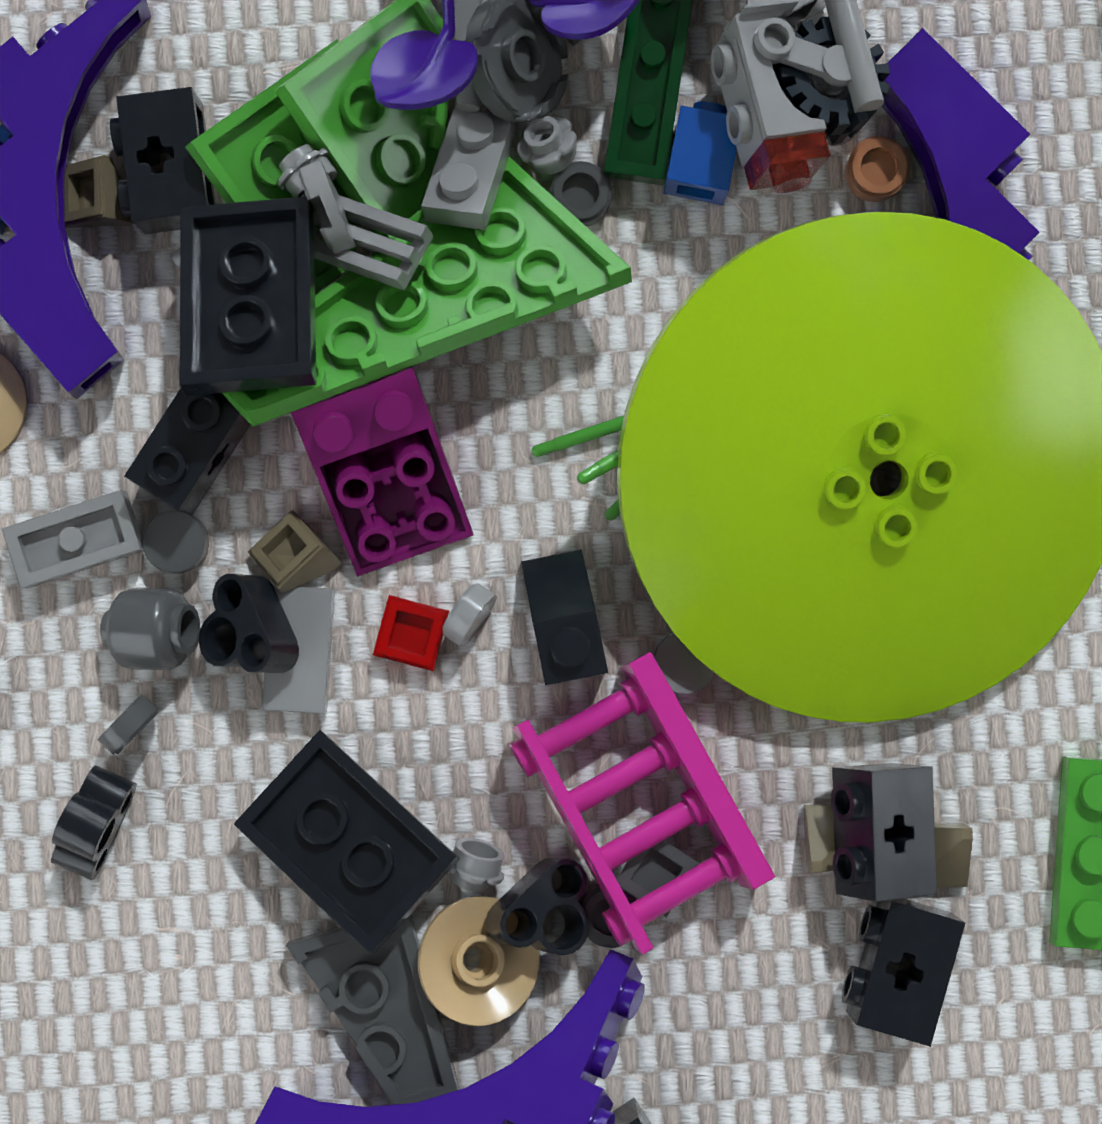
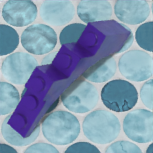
M88 0L85 5L86 11L68 26L65 23H60L45 32L36 44L38 50L32 55H29L13 36L4 44H0V123L12 136L4 144L0 141V217L15 234L7 242L0 239V315L66 391L76 399L121 364L124 358L96 321L76 276L65 223L66 168L68 166L73 133L90 91L117 50L151 18L147 0Z
M922 28L887 62L890 74L883 82L890 84L888 94L884 98V104L881 107L899 127L922 170L935 218L945 219L975 229L1009 246L1030 260L1033 255L1025 247L1040 232L994 187L1023 160L1015 150L1027 139L1030 133Z
M610 949L584 995L552 1032L512 1064L466 1088L416 1103L363 1107L320 1102L274 1086L255 1124H614L615 1113L611 1112L613 1102L605 1090L595 1085L597 1078L605 1079L615 1063L619 1044L614 1040L624 1018L631 1020L640 1007L645 990L644 983H641L642 975L633 958Z

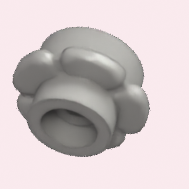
M545 116L544 118L531 121L522 131L523 140L517 144V152L520 159L524 163H530L536 172L544 175L555 174L567 168L576 156L577 136L575 132L571 131V122L561 116Z
M305 144L289 153L279 164V168L283 172L278 180L281 190L289 191L293 198L305 197L306 195L298 175L301 173L299 168L320 160L333 182L338 172L327 158L328 150L326 148H322L319 151L313 150L310 144Z
M461 838L456 841L453 852L460 859L449 871L453 873L452 881L454 884L468 891L484 892L488 889L489 885H497L503 881L504 873L501 872V865L504 853L498 847L475 838Z

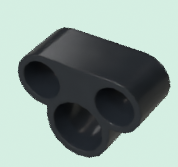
M227 573L221 576L213 588L212 600L215 611L206 618L199 632V647L205 660L213 666L242 667L247 672L285 673L291 670L299 657V646L271 582L263 576ZM235 633H236V635H237V638H236V646H235V643H234Z
M95 765L92 767L80 791L75 793L69 800L57 822L52 837V843L55 844V848L52 853L51 863L87 879L94 880L100 872L134 796L137 783Z
M546 858L538 862L488 911L485 922L489 936L500 944L518 948L531 945L536 950L557 955L573 954L579 950L587 940L589 933L588 916L578 902L585 892L587 877L583 867L574 860L563 858ZM557 869L562 875V883L559 889L554 891L551 885V878ZM553 908H557L564 917L565 928L558 940L549 943L544 936L543 923L548 912ZM514 912L518 918V925L513 933L508 934L506 931V920L509 914Z

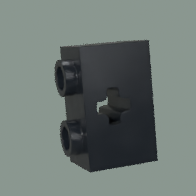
M192 87L116 96L118 118L110 119V134L116 155L124 156L126 179L118 180L117 185L123 216L125 218L131 217L132 222L144 234L180 230L181 207L216 204L214 186L185 148L191 141L206 131L203 103ZM167 152L172 159L164 161L163 172L156 173L151 166L160 164V154Z
M180 388L124 477L177 511L193 515L250 427V424L222 393L186 396L182 388Z
M884 763L832 767L833 790L831 793V808L834 813L835 843L833 872L836 877V894L873 902L937 895L933 766Z
M907 899L879 901L876 906L868 905L859 931V941L865 943L859 967L852 965L849 968L842 990V1002L848 1004L846 1012L854 1023L861 1027L931 1047L966 923L952 912ZM904 956L911 962V966L908 971L898 970L894 977L886 967L889 961L900 962Z

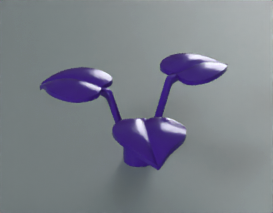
M442 0L443 27L439 36L426 30L405 32L390 39L377 52L370 69V78L377 103L393 109H424L454 98L469 85L478 67V53L475 46L470 42L452 40L455 35L454 0ZM640 0L528 1L535 7H544L541 18L543 26L550 33L567 39H589L603 35L618 26L631 13Z

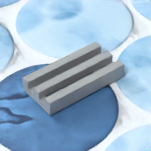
M339 195L348 221L412 243L407 245L349 224L354 243L357 246L402 260L398 268L350 250L334 254L333 250H329L326 242L322 241L323 236L320 231L322 228L317 213L313 212L315 259L405 291L434 237L427 225Z

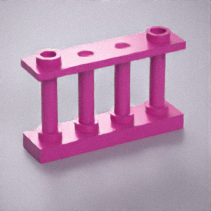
M651 652L620 667L626 679L619 683V691L538 736L529 719L512 727L518 740L509 744L524 774L527 777L535 773L538 774L607 900L610 908L602 912V916L620 947L630 942L632 948L642 955L654 949L643 929V926L724 879L729 883L737 880L741 887L755 890L776 877ZM631 712H634L637 716L645 712L657 734L650 738L651 745L568 791L550 758ZM663 767L668 772L675 768L687 788V791L680 794L682 801L605 845L598 847L581 814ZM693 823L698 827L706 824L718 845L711 850L712 857L629 904L611 870Z

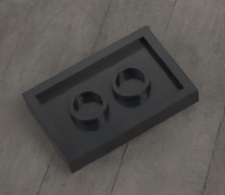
M306 196L180 208L179 385L186 396L317 385L313 207Z
M321 730L312 737L234 823L252 843L371 955H374L460 859Z

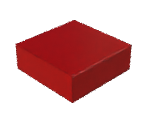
M389 595L373 656L434 671L444 636L442 631L443 625L450 611Z

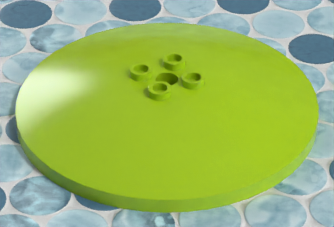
M894 212L836 215L802 223L775 233L746 248L711 273L687 296L667 320L643 361L625 409L618 447L617 486L619 511L626 544L646 592L679 640L697 659L719 677L756 699L807 717L838 722L873 723L901 720L942 710L966 701L993 687L1021 668L1050 642L1070 619L1088 592L1102 565V351L1095 336L1078 309L1058 285L1031 261L1009 246L975 229L945 219L913 213ZM895 461L901 470V482L898 488L889 495L877 496L872 491L870 485V476L873 469L882 462Z

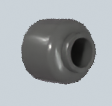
M131 588L120 592L111 603L110 609L104 613L100 624V635L104 645L109 647L112 657L122 667L131 670H171L180 666L187 656L197 648L201 629L200 618L196 608L189 604L184 595L179 591L171 588Z

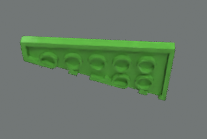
M509 157L486 230L425 222L424 217L418 221V223L427 225L434 237L405 291L349 271L315 296L317 385L226 392L222 394L249 424L254 427L632 282L631 267ZM397 237L393 239V240H395V241H398V242H401V243H404V244H407V245H411V244H412L411 242H408V241H406V240H403V239H400V238H397ZM377 251L369 256L398 268L402 260Z

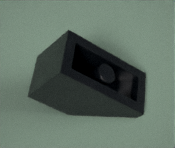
M582 549L521 561L545 686L608 673Z

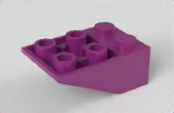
M414 366L291 412L357 577L474 535Z

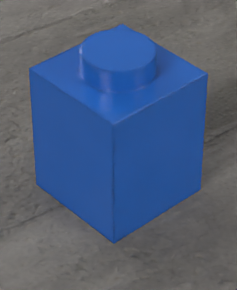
M706 101L695 102L693 107L681 105L663 194L724 205L729 192L737 151L736 145L731 142L727 132L726 106Z

